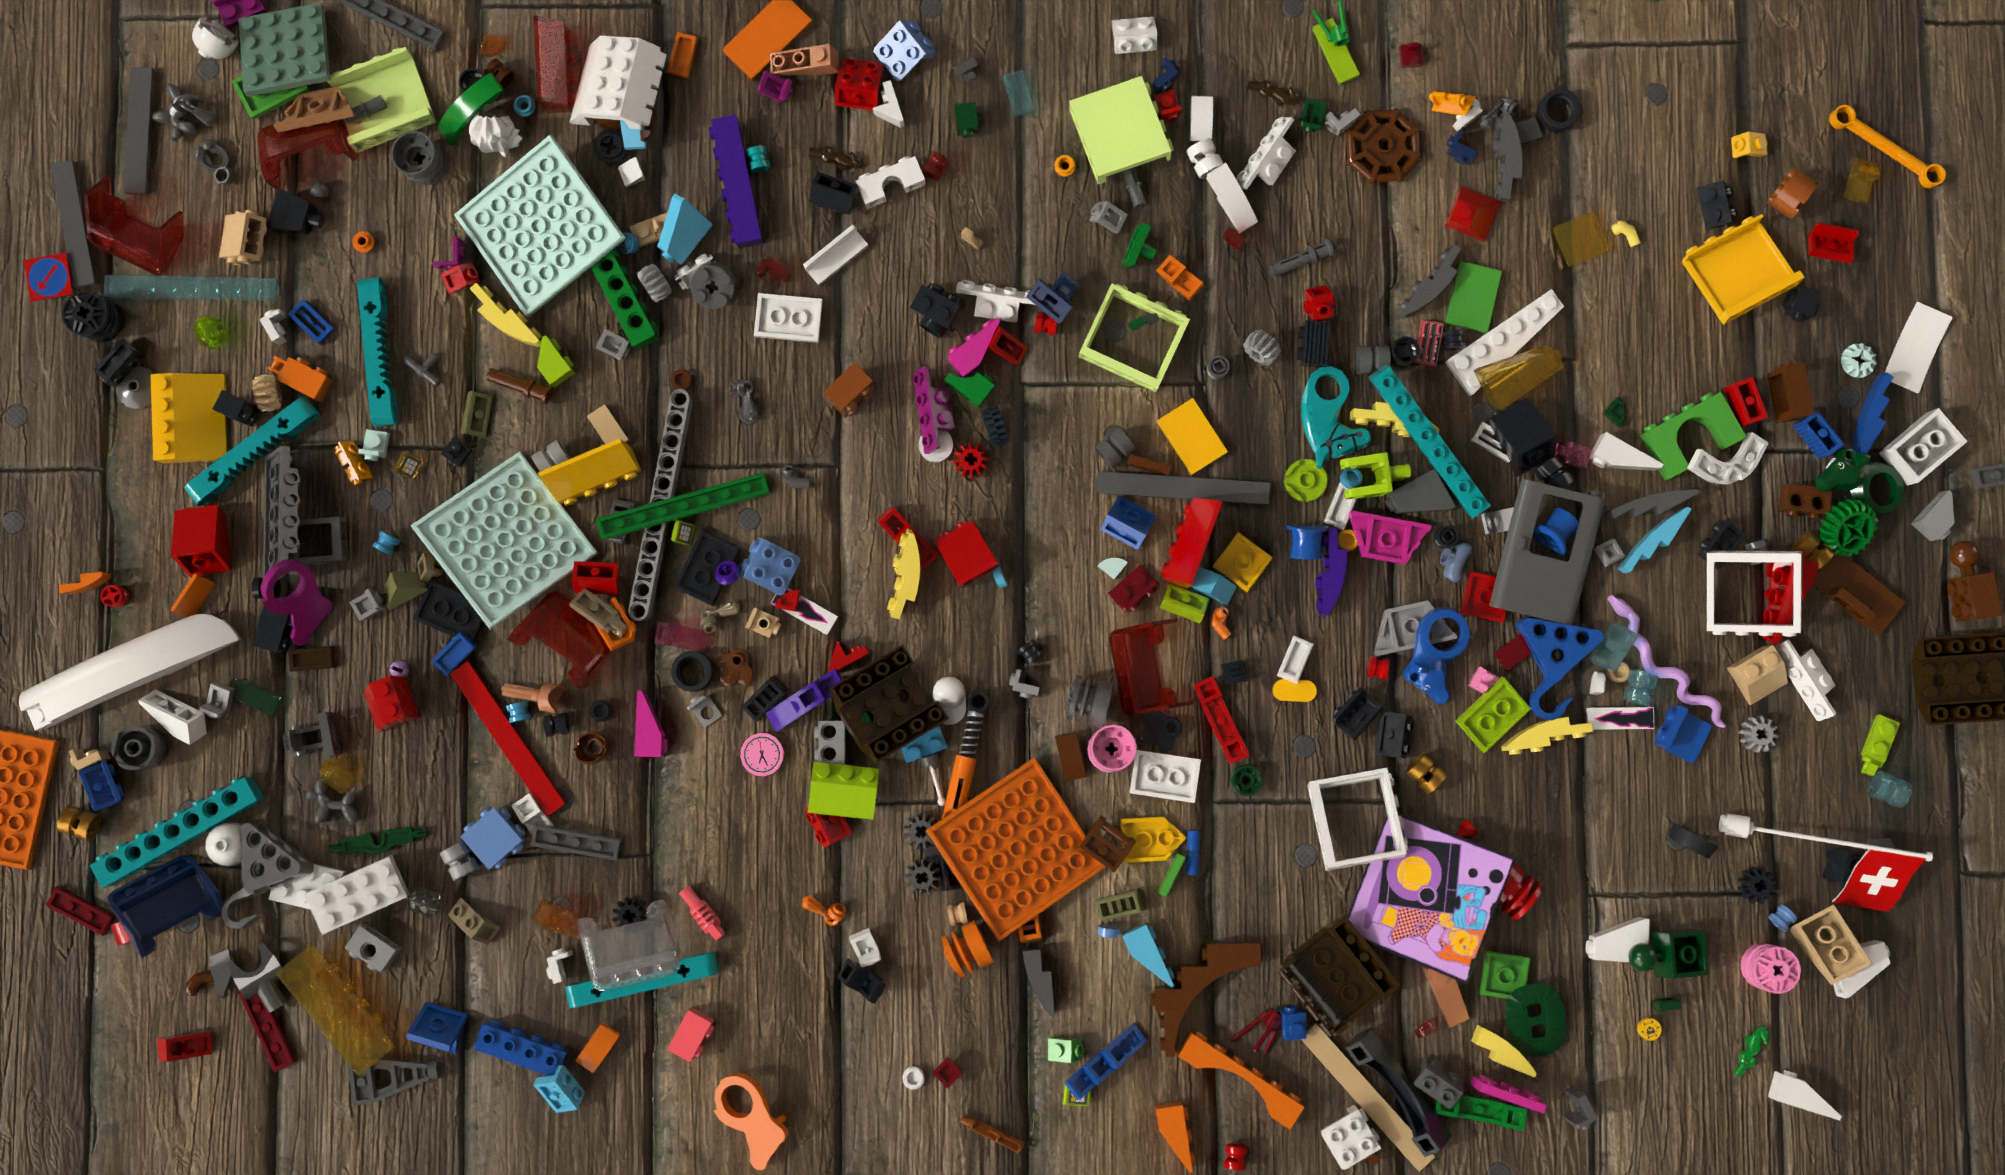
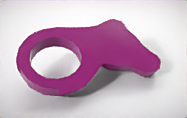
M294 559L280 561L274 564L263 577L261 585L263 604L273 613L290 614L292 622L290 638L298 646L306 644L314 630L332 610V602L321 595L314 574L300 561ZM288 572H299L300 582L296 590L284 598L274 597L273 588L278 578Z

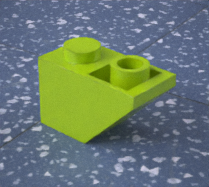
M545 335L541 341L537 368L548 383L556 388L575 374L571 368L574 364L567 355L562 356L559 351L562 348L555 338L550 339Z

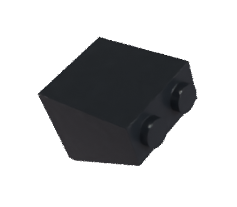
M1528 397L1515 401L1510 407L1503 411L1499 410L1490 417V426L1495 433L1493 436L1500 443L1502 452L1509 458V464L1517 477L1555 456L1557 435Z

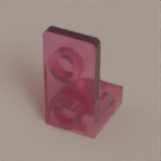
M658 622L654 643L704 652L708 633H705L704 630Z

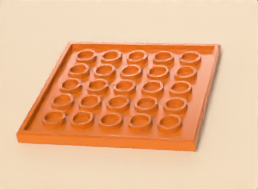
M0 729V865L31 870L60 741Z
M1035 757L926 830L998 942L1106 868L1078 847L1086 835Z

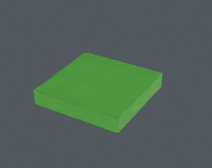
M1485 950L1479 994L1508 999L1514 990L1527 985L1530 958Z

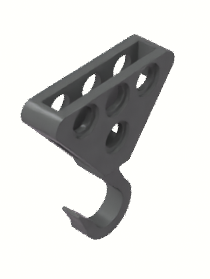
M244 823L241 827L243 888L229 896L223 903V921L228 927L233 929L250 927L263 915H254L239 921L234 913L237 903L311 874L314 870L313 863L264 824Z

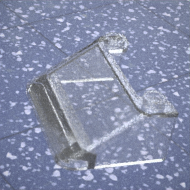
M664 899L655 901L648 906L646 912L647 920L598 931V925L592 918L577 919L578 931L591 983L595 989L605 991L669 976L677 971L679 960L673 914Z

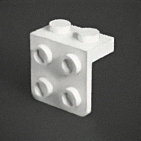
M1355 1105L1347 1108L1348 1115L1321 1131V1135L1341 1169L1344 1170L1381 1149L1377 1142L1380 1140L1374 1128L1369 1129L1366 1123L1369 1120L1362 1108L1358 1110Z

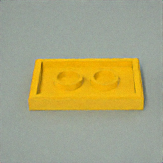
M1193 398L1156 421L1190 475L1198 472L1228 452Z

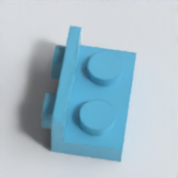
M564 1065L558 1066L555 1075L538 1077L533 1084L556 1113L578 1110L585 1091Z

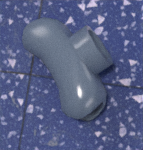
M1458 543L1454 545L1452 550L1447 548L1443 551L1440 557V564L1444 565L1443 576L1448 582L1457 583L1461 581L1464 564L1473 552L1470 544Z

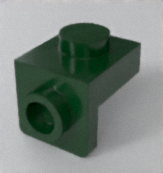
M1309 97L1305 98L1300 118V125L1304 126V130L1316 132V129H1322L1327 101Z

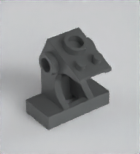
M333 712L318 713L319 725L308 728H304L303 724L291 726L290 730L283 734L285 750H289L290 754L295 753V757L308 755V750L324 747L325 757L341 755ZM318 731L320 743L308 745L306 733Z

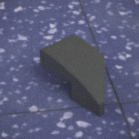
M229 949L208 957L219 996L223 999L228 996L227 991L234 981L227 965L229 961H234L233 952Z

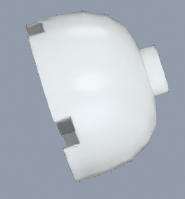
M200 17L192 32V39L195 46L199 49V54L207 59L211 57L214 59H224L230 56L238 46L239 40L234 41L232 38L235 35L214 20L212 23L206 22V17Z
M236 822L223 823L209 832L205 849L213 862L222 866H235L242 863V824Z

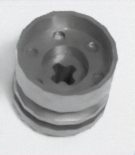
M1076 675L1068 693L1066 720L1071 721L1074 712H1078V723L1081 722L1084 714H1087L1088 725L1103 728L1113 684L1099 680L1095 689H1091V678L1086 679L1085 686L1083 687L1080 686L1082 676Z

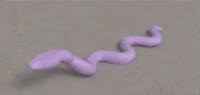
M1610 595L1608 601L1617 615L1629 620L1627 637L1629 642L1638 648L1646 673L1655 678L1676 679L1679 682L1677 687L1678 698L1685 704L1709 706L1712 709L1711 718L1713 723L1718 727L1725 728L1726 724L1720 719L1721 704L1711 696L1690 694L1687 691L1690 678L1683 670L1676 667L1656 666L1653 662L1650 643L1638 633L1640 625L1639 616L1624 600Z

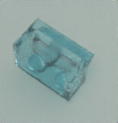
M1619 622L1612 623L1605 632L1603 641L1596 646L1588 660L1603 670L1610 669L1615 672L1639 635Z

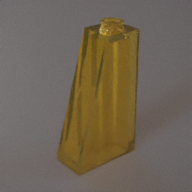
M1543 345L1479 367L1474 370V373L1489 404L1502 410L1563 369L1564 365L1561 361L1562 355L1556 348L1553 349Z

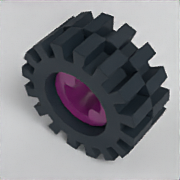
M998 405L982 409L981 414L992 447L1009 442Z

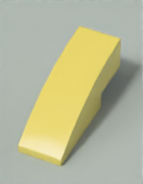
M1479 1025L1476 1026L1471 1041L1476 1045L1491 1050L1488 1058L1536 1077L1537 1073L1530 1063L1510 1043L1490 1030Z

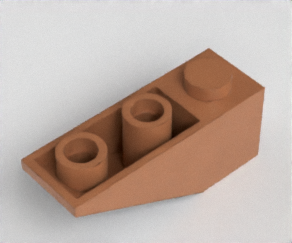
M824 44L770 53L771 74L826 75L838 73L839 52L832 45Z

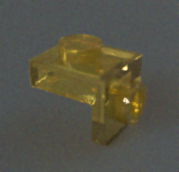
M334 756L330 760L324 761L319 768L320 779L340 794L356 779V775L338 763V759Z

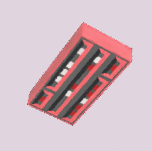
M1427 320L1421 321L1418 336L1420 354L1414 363L1433 367L1437 365L1443 323Z

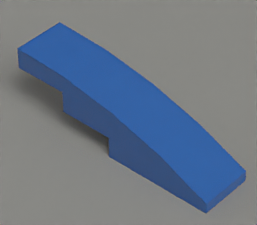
M1887 372L1876 377L1860 411L1852 449L1857 454H1867L1886 423L1879 416L1890 400L1883 393L1894 376Z
M1133 1023L1081 1066L1064 1084L1077 1100L1082 1099L1095 1085L1100 1084L1109 1074L1125 1063L1147 1042V1039Z

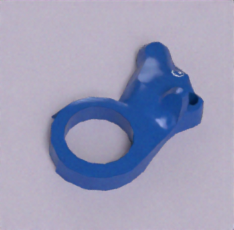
M1449 607L1436 608L1423 616L1416 631L1412 660L1403 672L1405 680L1425 692L1437 704H1444L1451 696L1447 688L1446 663L1463 654L1472 638L1469 637V627L1466 620L1455 609ZM1441 618H1452L1458 623L1460 628V636L1457 643L1446 650L1434 648L1429 640L1431 625Z

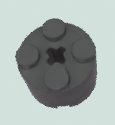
M717 262L702 266L693 275L690 283V290L694 301L708 309H717L725 306L734 296L737 288V281L731 270L726 265ZM712 281L718 286L715 290L712 289V286H709Z
M129 726L115 735L111 745V753L117 760V764L124 769H151L158 766L165 755L166 738L153 727Z

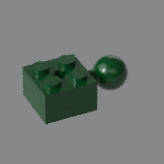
M1682 929L1652 932L1653 947L1647 943H1638L1628 953L1629 963L1634 969L1646 972L1655 967L1656 977L1677 979L1709 975L1705 930Z

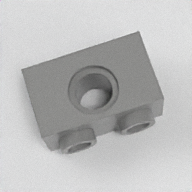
M363 924L355 931L345 949L350 951L349 955L356 960H363L367 963V967L370 970L378 973L388 970L402 947L368 924ZM370 944L376 948L375 955L369 953L368 948Z

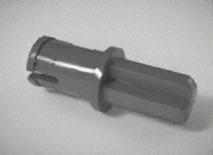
M379 95L365 103L360 102V105L352 108L355 116L344 119L348 124H351L364 117L370 118L371 114L384 108L386 109L387 105L382 96Z
M1135 167L1124 170L1123 175L1127 184L1126 190H1129L1133 207L1137 208L1145 205L1146 201L1141 188L1142 182H1139Z

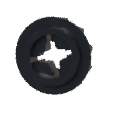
M608 129L602 131L596 136L593 143L595 155L599 160L607 164H616L617 161L624 159V155L628 152L624 148L622 133L617 130ZM614 141L613 144L618 149H612L611 152L608 153L609 151L605 146L610 145L611 142Z

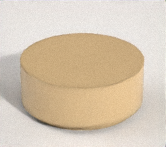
M1613 661L1607 666L1606 674L1613 682H1624L1630 675V668L1623 661Z

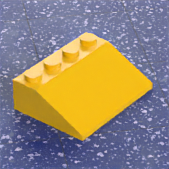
M192 373L151 374L154 461L163 464L217 461L228 452L227 416L212 409L221 390L226 391V375Z
M619 438L540 471L538 475L556 501L560 504L565 503V506L577 502V498L581 496L590 497L595 495L600 488H612L617 485L619 480L625 478L627 481L637 477V473L641 472V468L632 447Z

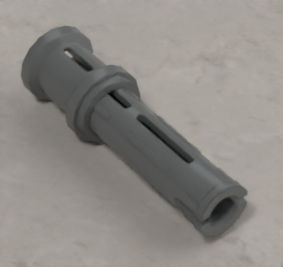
M1326 238L1324 242L1315 246L1309 245L1305 248V251L1268 265L1269 271L1274 278L1308 263L1315 264L1324 257H1332L1335 255L1332 244Z

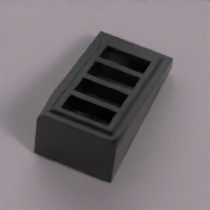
M773 675L741 708L757 722L789 689ZM770 684L779 692V694H777V693L772 689V687L770 686ZM766 690L774 699L771 700L763 691ZM758 696L767 704L766 707L757 699ZM752 702L761 710L760 713L750 705Z

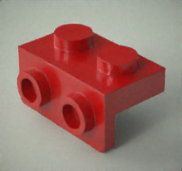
M1816 223L1808 235V256L1851 264L1854 260V241L1859 235V231Z

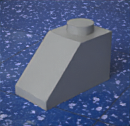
M1950 490L1939 492L1911 523L1929 541L1943 540L1951 532L1949 529L1954 524L1952 492Z

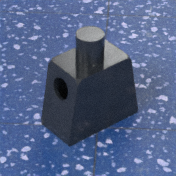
M278 188L267 228L275 233L308 235L311 226L317 228L323 226L324 217L315 214L316 207L312 203Z

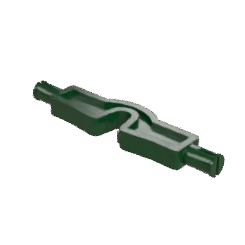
M413 827L383 830L379 845L376 843L373 833H366L342 839L341 843L329 845L328 849L337 848L329 850L330 854L337 852L351 854L362 851L372 854L384 853L396 845L412 843L416 841V838L428 837V833L420 834L421 832L428 831V829L414 830Z

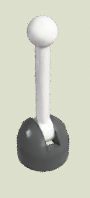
M937 753L922 757L920 760L922 766L926 770L931 771L939 798L938 804L944 806L946 799L942 796L935 772L939 759Z

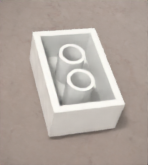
M1937 408L1926 412L1883 448L1879 454L1889 466L1899 473L1902 481L1908 486L1919 483L1963 446L1967 440L1943 412Z

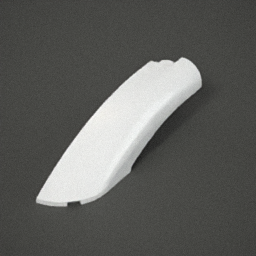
M210 614L192 615L107 650L24 690L19 697V706L21 711L28 712L35 731L48 729L117 695L163 676L170 675L241 639L236 630L224 619H219Z

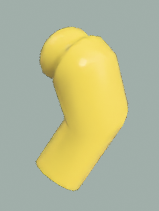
M1623 220L1617 221L1616 224L1612 225V231L1615 235L1620 233L1626 235L1630 247L1641 243L1634 226Z

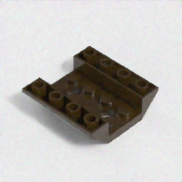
M2005 632L1919 638L1912 658L1916 705L1927 725L2005 720V679L2002 655L2005 654ZM1978 672H1982L1985 676L1982 684L1976 680ZM1935 675H1939L1942 680L1941 685L1938 687L1933 683Z
M904 645L899 646L830 687L838 715L859 749L875 763L880 762L949 719L938 700L932 703L910 668L914 661ZM899 691L907 694V702H901L898 699ZM863 713H869L872 716L870 724L863 722Z

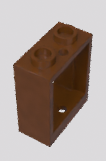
M1796 360L1784 362L1782 365L1775 366L1774 371L1767 373L1776 424L1798 421L1815 414L1805 362L1796 364Z

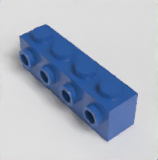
M494 1019L482 1024L473 1048L474 1050L547 1076L555 1075L559 1065L565 1066L570 1052L563 1043L544 1041L545 1038L543 1036L524 1034L523 1029L504 1027L501 1021Z

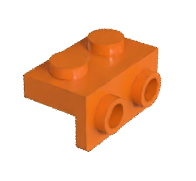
M615 597L610 599L609 606L618 611V615L622 618L621 622L627 625V632L620 638L612 633V631L608 633L596 626L610 651L633 642L635 632L637 631L633 620H629L626 616L625 607L621 602L618 603Z

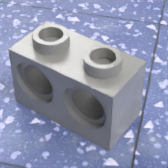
M818 721V725L814 727V737L818 738V747L814 749V759L821 763L846 765L845 724L843 721ZM829 725L836 729V734L833 738L826 737L824 733L825 728ZM829 747L836 751V756L833 760H828L824 755L825 750Z

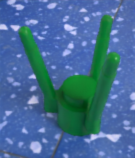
M1338 0L1341 24L1333 26L1331 33L1317 10L1313 9L1312 12L1325 32L1328 42L1333 41L1334 46H1343L1351 41L1347 28L1346 12L1343 8V0Z

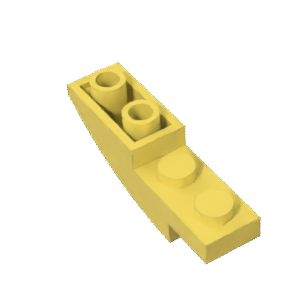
M475 283L470 288L483 303L478 311L489 322L520 342L541 347V341L539 340L542 337L541 334L534 327L530 329L525 324L528 320L520 311L518 313H515L512 309L508 311L499 301L495 303L491 298L493 296L492 292L485 285L481 287Z
M1375 402L1372 405V410L1354 408L1350 412V420L1355 421V424L1368 425L1369 422H1375L1377 426L1389 427L1392 424V433H1398L1399 437H1411L1387 403ZM1430 422L1439 434V428Z
M908 528L906 534H902L900 538L899 555L896 554L892 566L895 567L896 574L901 575V577H897L894 589L896 593L894 598H890L887 610H890L891 617L899 620L906 599L915 602L920 579L918 546L913 531Z
M1569 717L1546 720L1518 732L1504 743L1501 748L1502 751H1509V755L1523 753L1522 749L1530 748L1531 752L1544 751V746H1551L1550 737L1551 741L1565 739L1564 735L1572 734L1573 738L1586 737V732H1593L1592 723L1570 725Z

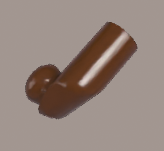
M211 971L193 974L184 986V991L187 992L188 996H196L202 983L214 982Z

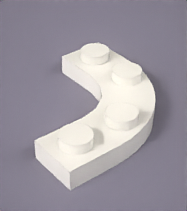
M1747 432V437L1744 438L1738 452L1732 459L1722 462L1702 449H1696L1687 469L1711 483H1734L1745 479L1753 472L1768 442L1753 432Z

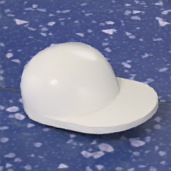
M950 676L943 677L933 687V703L938 700L949 718L943 724L952 725L962 720L965 715L966 693L964 685L960 680Z

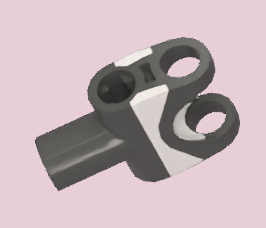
M261 942L257 946L261 951L262 963L256 971L244 972L236 966L233 960L229 961L227 965L235 984L245 1000L258 994L268 1012L271 1013L287 1003V1000L276 982L287 975L276 957Z

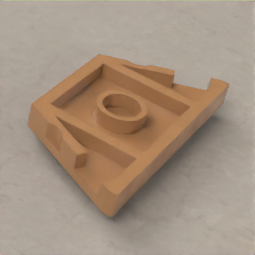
M337 86L299 94L293 104L284 112L287 117L281 122L276 121L274 127L277 132L301 127H310L320 123H330L334 120L353 117L355 113L342 90Z

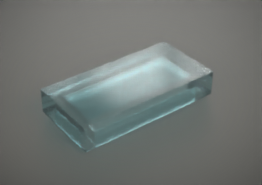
M1023 70L1002 75L1013 117L1034 112Z

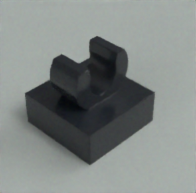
M453 437L441 455L458 467H461L473 450Z
M1242 660L1220 665L1225 686L1247 681Z

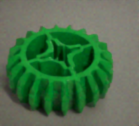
M1847 499L1845 502L1839 501L1838 507L1832 506L1830 513L1825 512L1827 517L1821 520L1823 526L1818 528L1821 532L1818 537L1822 540L1821 544H1826L1825 547L1832 549L1835 555L1840 557H1850L1852 554L1858 555L1859 550L1865 551L1866 544H1871V537H1875L1873 532L1878 529L1876 526L1878 519L1875 517L1876 513L1868 504L1860 500Z

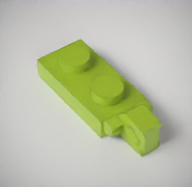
M1882 715L1875 716L1861 752L1862 760L1865 761L1861 773L1875 776L1878 767L1882 768L1900 725L1899 722Z

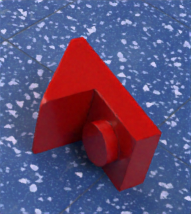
M837 641L829 672L833 669L840 671L870 655V652L866 646L861 648L860 645H857L848 650L850 654L846 655L840 642Z

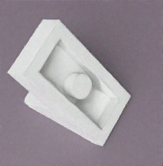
M891 80L883 82L884 90L880 91L884 104L873 108L874 115L900 128L904 127V120Z

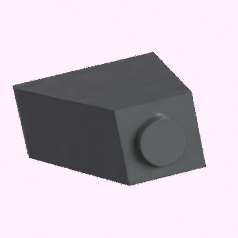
M1435 469L1385 495L1388 509L1391 512L1394 511L1395 514L1449 511L1456 507Z

